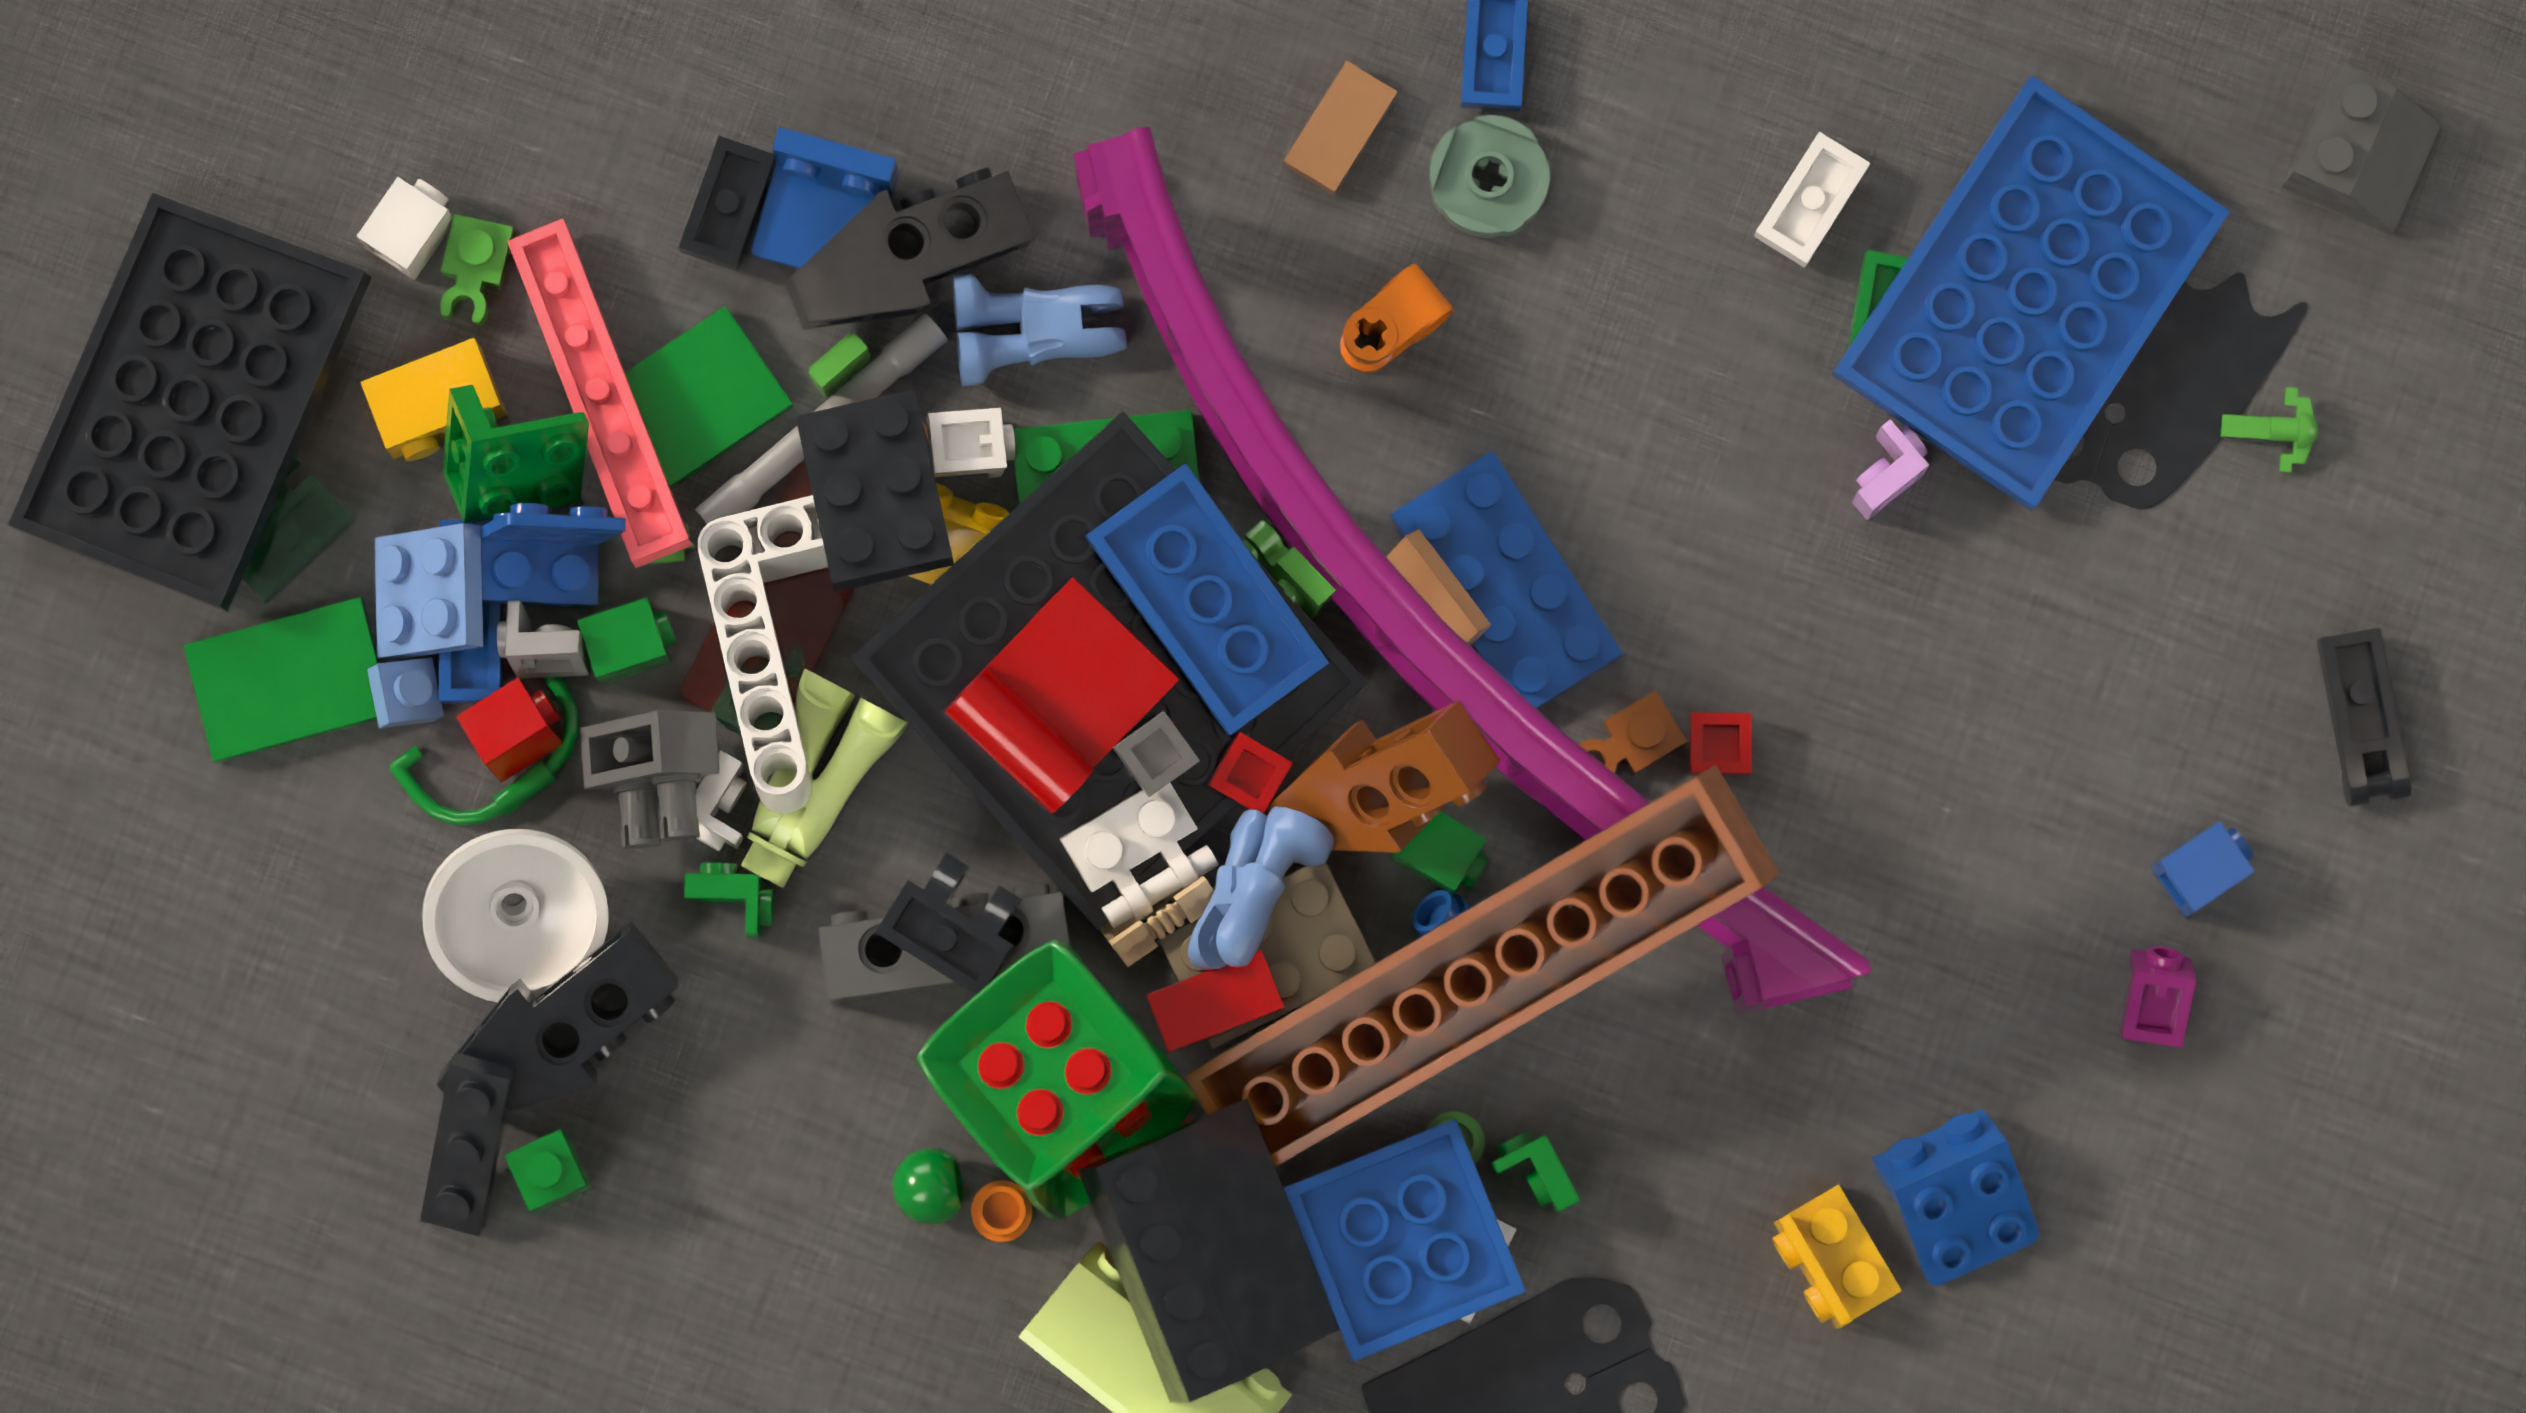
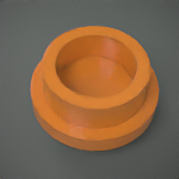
M1005 1180L994 1181L983 1186L975 1195L971 1206V1217L974 1226L981 1235L995 1242H1009L1019 1238L1028 1229L1033 1216L1032 1203L1026 1191L1016 1183Z

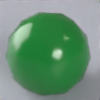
M922 1148L909 1153L904 1158L892 1178L893 1197L903 1215L919 1224L937 1225L953 1219L964 1205L960 1167L955 1155L942 1148Z

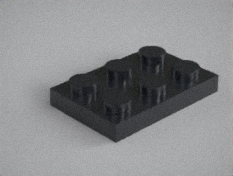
M915 389L795 416L834 592L954 565Z

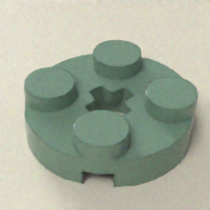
M1498 115L1476 117L1474 121L1463 123L1457 128L1454 127L1439 141L1431 159L1429 184L1434 207L1445 217L1448 223L1468 235L1481 238L1515 235L1523 226L1536 217L1548 193L1550 169L1544 151L1538 144L1539 141L1531 130L1511 118ZM1489 162H1495L1500 165L1499 175L1507 179L1503 187L1494 186L1490 192L1483 191L1479 188L1480 181L1472 177V172L1475 168L1485 170Z

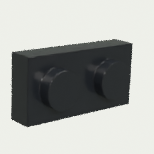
M718 136L678 247L681 253L738 271L776 165L774 154Z

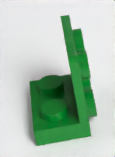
M473 385L449 389L442 472L463 522L472 523L487 519L493 520L494 514L510 513V506L514 504L535 503L547 505L548 508H558L578 502L581 499L589 421L585 413L578 412L497 427L492 409L490 407H482Z

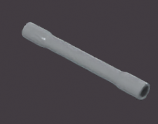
M923 313L888 343L876 359L815 411L877 398L896 380L912 372L947 342V337L926 313ZM798 426L792 429L745 471L734 475L695 508V511L706 524L718 518L749 511L759 502L764 493L805 459Z

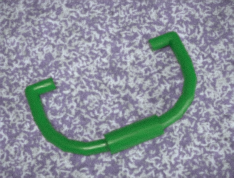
M543 677L542 679L555 694L563 711L564 732L561 737L563 744L558 747L545 763L541 760L493 797L494 802L478 810L457 811L439 805L422 789L408 770L424 757L416 745L390 764L391 773L412 801L433 819L454 826L483 824L503 813L506 816L510 815L556 780L553 775L571 756L579 734L578 707L562 678ZM520 678V680H521L522 682L527 679V678Z

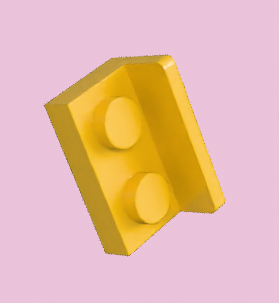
M1839 1184L1773 1222L1779 1231V1234L1772 1238L1774 1246L1790 1270L1798 1265L1811 1285L1810 1288L1803 1291L1804 1296L1822 1324L1831 1319L1836 1329L1842 1328L1855 1318L1902 1291Z

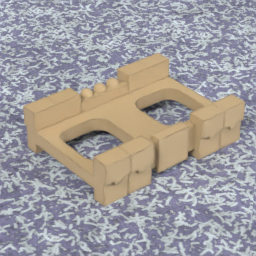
M1201 876L1189 887H1186L1184 890L1181 888L1153 905L1154 912L1143 918L1147 919L1146 923L1143 924L1141 920L1137 921L1133 917L1113 929L1108 921L1099 930L1109 945L1121 957L1125 965L1129 967L1158 947L1154 941L1156 938L1160 940L1165 939V932L1173 933L1175 925L1182 927L1185 918L1190 923L1200 918L1210 902L1214 890L1207 879ZM1169 900H1172V901L1175 900V901H1176V902L1173 903V904H1168V905H1167V903L1169 902Z

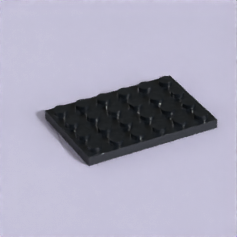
M152 193L8 525L25 534L228 612L372 277L358 268Z

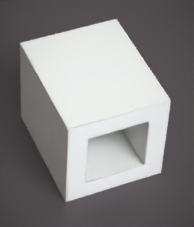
M397 177L358 233L357 238L365 249L415 281L451 229L453 217L448 209L444 207L449 199L421 179H418L415 185L411 186Z

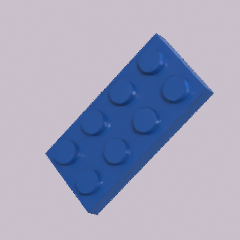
M1493 450L1390 514V519L1402 538L1420 529L1491 623V626L1472 645L1473 649L1536 709L1541 708L1622 657L1623 652Z
M1186 463L1085 535V538L1227 735L1236 732L1329 664L1328 660Z

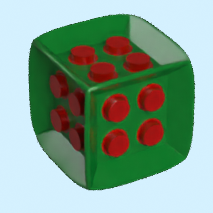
M1054 939L1032 950L1001 973L950 1017L931 1036L916 1057L918 1067L924 1072L935 1091L983 1150L1014 1182L1025 1189L1029 1200L1039 1211L1048 1218L1058 1221L1090 1203L1077 1169L1178 1127L1198 1101L1195 1092L1184 1082L1156 1044L1117 999L1088 971L1080 956L1061 939Z

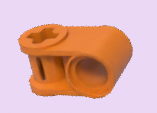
M1414 263L1397 274L1374 298L1353 313L1346 321L1340 341L1341 356L1345 363L1355 371L1361 373L1376 372L1384 368L1413 343H1418L1449 318L1455 309L1421 268ZM1360 330L1366 336H1370L1375 332L1381 336L1377 347L1378 351L1371 345H1367L1362 349L1356 346Z

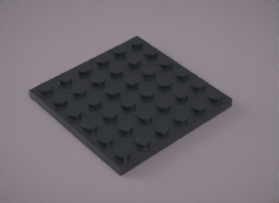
M1124 411L1111 420L961 556L954 565L950 566L850 657L853 663L1096 930L1101 929L1108 922L1101 908L1119 898L1121 894L1113 881L1091 892L1059 838L1140 791L1142 788L1115 750L1112 749L1094 767L1093 772L1080 788L1057 811L1050 814L944 713L946 708L1072 577L1080 582L1179 677V681L1119 742L1165 711L1200 760L1170 782L1197 827L1196 831L1177 841L1183 853L1237 804V802L1207 785L1237 732L1245 734L1275 753L1287 758L1368 684L1296 602L1292 603L1284 593L1285 590L1254 557L1329 664L1236 732L1227 735L1085 538V535L1176 470ZM1159 852L1130 869V872L1138 885L1164 871L1168 866Z

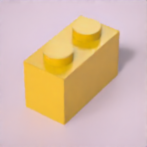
M475 338L360 382L385 448L394 459L404 456L406 461H415L427 457L440 449L438 442L445 440L449 389L473 385L482 407H490L495 419L507 415L483 351Z

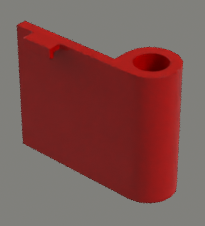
M1072 577L946 708L944 713L1050 814H1053L1080 788L1091 775L1094 767L1113 749L1112 747L1179 681V677L1080 582Z

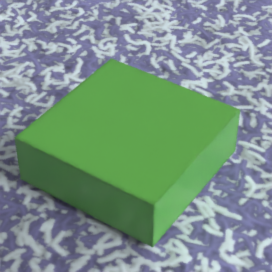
M855 332L849 333L810 366L808 373L812 383L827 398L872 358L868 347Z

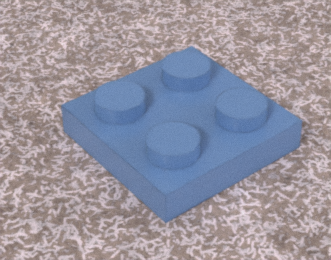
M461 523L376 537L377 658L399 660L483 647L481 526Z

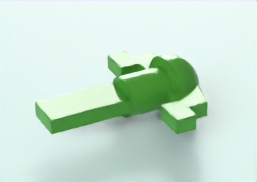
M2285 386L2284 405L2296 406L2295 418L2222 414L2220 436L2293 442V452L2280 453L2279 471L2292 472V463L2305 464L2311 446L2318 437L2319 426L2314 418L2310 397L2298 396V387Z

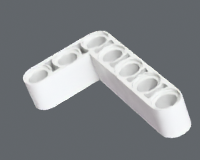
M813 495L718 518L709 522L701 530L698 538V553L750 773L762 804L770 811L779 814L797 811L808 802L812 792V780L764 583L828 567ZM786 531H795L802 535L801 539L791 547L781 548L773 544L778 535ZM737 546L743 549L741 554L733 561L720 562L714 559L715 554L723 547ZM739 601H750L756 604L755 609L743 618H734L727 615L729 608ZM761 656L770 660L768 666L757 674H746L740 671L742 664L751 657ZM767 712H775L783 716L781 723L774 729L761 731L753 727L755 720ZM788 768L797 773L795 779L785 787L775 788L766 783L768 777L778 769Z

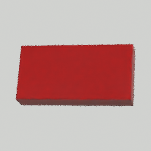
M1262 950L1257 951L1253 959L1245 967H1232L1226 964L1222 968L1208 970L1146 995L1168 1054L1284 1009Z

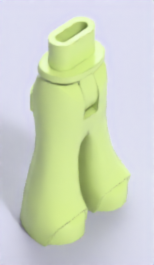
M804 669L798 685L795 713L812 780L811 795L808 802L801 809L784 814L770 811L760 800L752 831L756 833L749 832L747 836L753 843L741 864L742 867L755 874H759L761 877L782 888L785 887L796 864L801 867L806 865L807 861L805 859L824 840L858 783L872 765L895 744L909 724L860 698L835 753L820 776L814 780L813 773L830 739L856 695L807 669ZM788 768L778 769L774 771L768 785L775 788L785 787L795 779L797 773Z

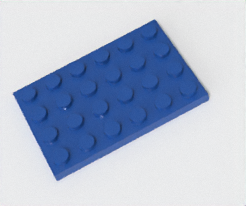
M2031 75L2025 81L1831 375L2031 511L2036 508L2231 211Z

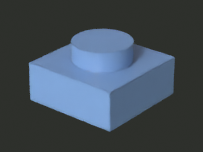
M432 657L378 663L367 669L379 728L434 722L444 717L442 704L439 701V689Z

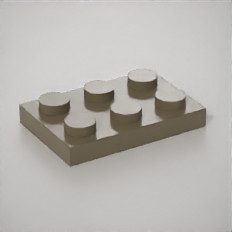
M1326 862L1317 867L1306 866L1283 877L1282 882L1285 885V890L1277 900L1265 935L1257 950H1262L1284 1009L1207 1039L1212 1051L1299 1009L1376 964ZM1199 919L1175 930L1171 934H1167L1163 940L1158 939L1178 982L1208 971L1193 966L1188 956L1190 938Z

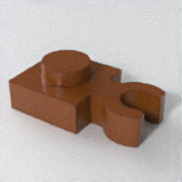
M1654 690L1603 721L1602 724L1610 738L1605 741L1588 739L1579 745L1587 752L1596 753L1601 756L1604 766L1613 773H1615L1617 765L1625 760L1631 772L1635 775L1686 745L1687 740L1661 697Z

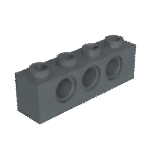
M1049 884L1030 885L1013 889V894L1023 900L1012 919L1021 923L1024 928V935L1020 944L1012 949L995 978L1032 950L1054 939H1061L1070 946L1062 892L1050 894ZM975 893L952 898L953 908L976 922L989 902L988 893ZM865 910L831 915L832 925L818 927L827 998L831 1005L961 986L903 949L899 960L890 967L880 968L871 964L868 958V949L870 944L880 937L875 932L884 918L868 920L867 911Z

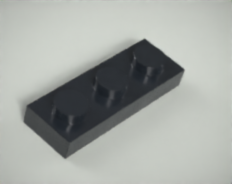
M455 1053L449 1064L420 1221L480 1236L486 1224L516 1068Z

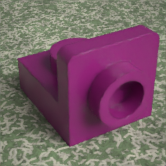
M2151 946L2147 951L2132 949L2128 961L2131 976L2119 1029L2121 1039L2182 1048L2196 985V977L2191 959L2184 957L2178 950L2165 946Z

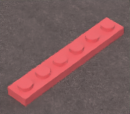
M562 218L508 240L510 250L573 412H584L589 421L587 448L614 518L626 519V532L622 533L621 536L631 562L635 568H638L692 546L693 544L565 220Z

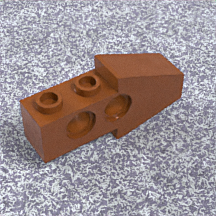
M1459 700L1377 740L1364 721L1361 720L1353 724L1268 805L1266 812L1269 814L1270 810L1275 806L1286 807L1320 821L1329 829L1334 837L1335 845L1332 850L1397 853L1433 817L1445 808L1446 803L1452 801L1456 807H1461L1479 796L1487 788L1483 779L1501 760L1474 721L1468 716L1467 711Z

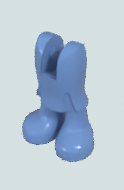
M972 273L952 274L956 331L975 330L993 325L1020 322L1021 334L986 335L977 332L958 333L957 350L962 386H975L984 383L993 369L1010 364L1029 362L1033 366L1050 359L1103 357L1127 349L1125 329L1116 327L1083 329L1082 326L1083 314L1107 313L1123 308L1121 288L1108 285H1083L1050 291L1024 288L1023 293H995L986 291Z
M1275 806L1270 810L1268 816L1252 809L1242 813L1230 834L1231 846L1225 866H1221L1217 871L1215 891L1190 938L1188 956L1193 966L1203 970L1222 968L1226 964L1232 967H1245L1250 963L1263 940L1277 900L1285 890L1282 879L1293 862L1313 867L1324 864L1335 845L1333 835L1320 821L1286 807Z

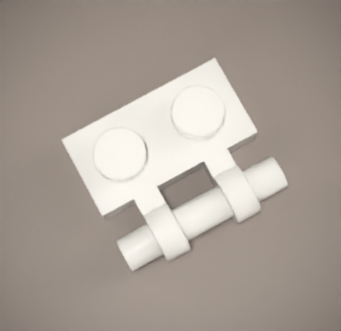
M1171 783L1149 798L1141 789L1059 838L1091 892L1113 881L1121 894L1119 898L1101 908L1113 929L1133 917L1137 921L1145 918L1154 912L1153 905L1181 888L1184 890L1201 876L1219 866L1207 845L1187 857L1178 845L1177 841L1196 831L1197 827ZM1160 852L1169 868L1138 885L1130 869Z

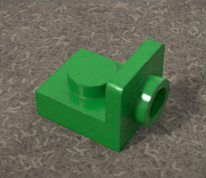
M1526 1131L1496 1147L1501 1158L1490 1164L1495 1176L1527 1159L1529 1160L1533 1170L1524 1174V1177L1540 1207L1551 1202L1557 1214L1580 1201L1546 1134L1533 1141L1529 1131Z

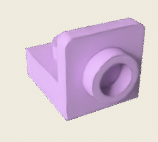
M1888 420L1879 428L1876 438L1895 462L1890 465L1883 457L1856 480L1862 488L1856 493L1852 503L1867 521L1923 477L1929 466L1923 458L1928 454V451L1919 437L1907 426L1899 430L1891 420Z

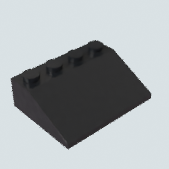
M1247 1098L1077 1169L1170 1402H1193L1241 1381L1339 1330Z

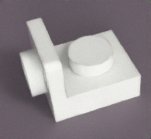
M1001 408L928 413L926 423L934 477L988 473V478L1001 477L1006 470V461L1015 460L1012 424L1003 425Z
M721 750L718 754L720 774L704 777L696 790L697 818L700 830V837L697 839L717 851L721 850L724 843L738 849L743 841L742 834L714 817L719 809L729 814L747 785L746 781L739 778L744 770L742 762Z

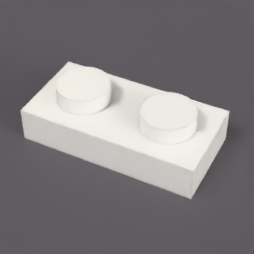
M1819 132L1756 230L1754 237L1805 268L1867 171L1870 163Z

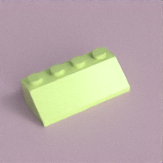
M1100 1241L1079 1261L1019 1336L1020 1339L1113 1413H1279L1292 1396L1290 1392L1281 1386L1277 1376L1269 1369L1264 1368L1241 1381L1193 1402H1170L1109 1248Z

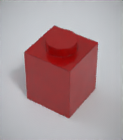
M519 677L456 716L484 765L501 783L563 744L553 727V724L561 720V717L542 688L532 693Z

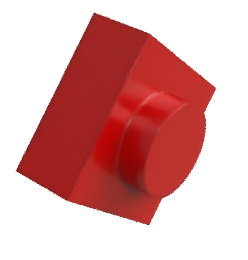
M1691 712L1689 714V776H1697L1715 765L1722 776H1750L1752 774V713Z
M1237 732L1207 785L1245 808L1257 810L1264 814L1293 762L1245 734Z

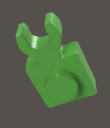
M454 214L440 271L444 277L456 279L455 286L449 288L444 293L440 302V312L445 320L452 321L454 308L457 303L463 300H470L475 304L472 323L477 327H483L489 315V306L483 296L485 286L503 288L511 255L507 241L515 238L516 234L513 226Z
M1261 520L1245 534L1243 543L1246 548L1285 590L1284 593L1293 604L1296 602L1311 620L1325 609L1336 590L1295 547L1288 550L1283 545L1278 534L1264 520Z

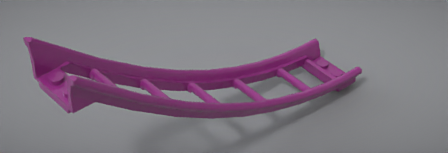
M1140 127L1132 129L1124 135L1088 144L1087 150L1073 153L1076 182L1090 237L1105 238L1108 251L1123 247L1151 317L1194 404L1244 486L1290 549L1295 547L1336 590L1330 600L1399 677L1435 711L1459 700L1467 711L1468 716L1474 721L1501 760L1495 768L1581 840L1586 841L1650 804L1643 796L1544 717L1442 620L1357 525L1289 433L1236 346L1196 265L1167 188L1151 128ZM1765 886L1696 925L1698 929L1726 948L1721 955V960L1735 1015L1747 1012L1752 1013L1805 999L1847 991L1853 988L1851 979L1872 973L1870 963L1866 957Z

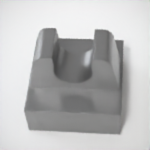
M1165 711L1112 747L1148 798L1200 761Z

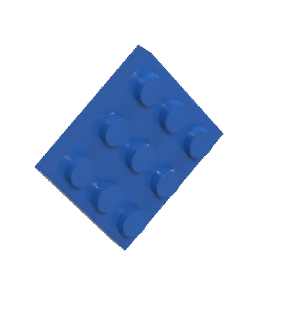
M1456 1119L1283 1188L1353 1362L1526 1292Z

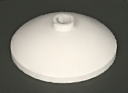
M507 829L484 834L455 850L444 860L432 877L425 894L422 910L425 941L432 959L450 981L464 991L476 997L498 1002L507 989L520 978L535 997L538 996L604 943L609 922L605 889L590 861L568 842L544 832L527 829ZM511 893H517L524 897V900L516 906H509L503 903L504 897Z

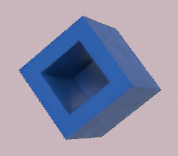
M2220 821L2150 867L2185 918L2255 872L2248 862L2253 858V853L2243 836L2234 827L2226 830Z

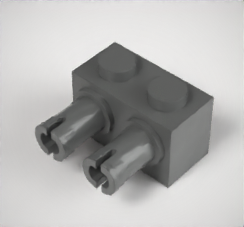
M657 710L580 728L584 789H613V793L619 795L622 826L621 848H649L661 845V840L678 841L700 837L699 820L697 818L696 783L701 782V777L720 774L718 758L719 741L717 738L715 712ZM657 792L660 806V829L658 826Z

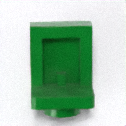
M718 862L700 863V874L685 873L684 898L689 902L746 903L745 936L748 939L762 940V926H773L774 891L773 889H763V878L759 874H737V864Z

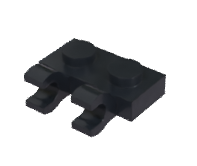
M946 853L924 889L907 880L875 933L977 995L994 980L1015 946L999 935L1011 920L1023 899L999 885L977 922L947 904L965 878L970 867Z

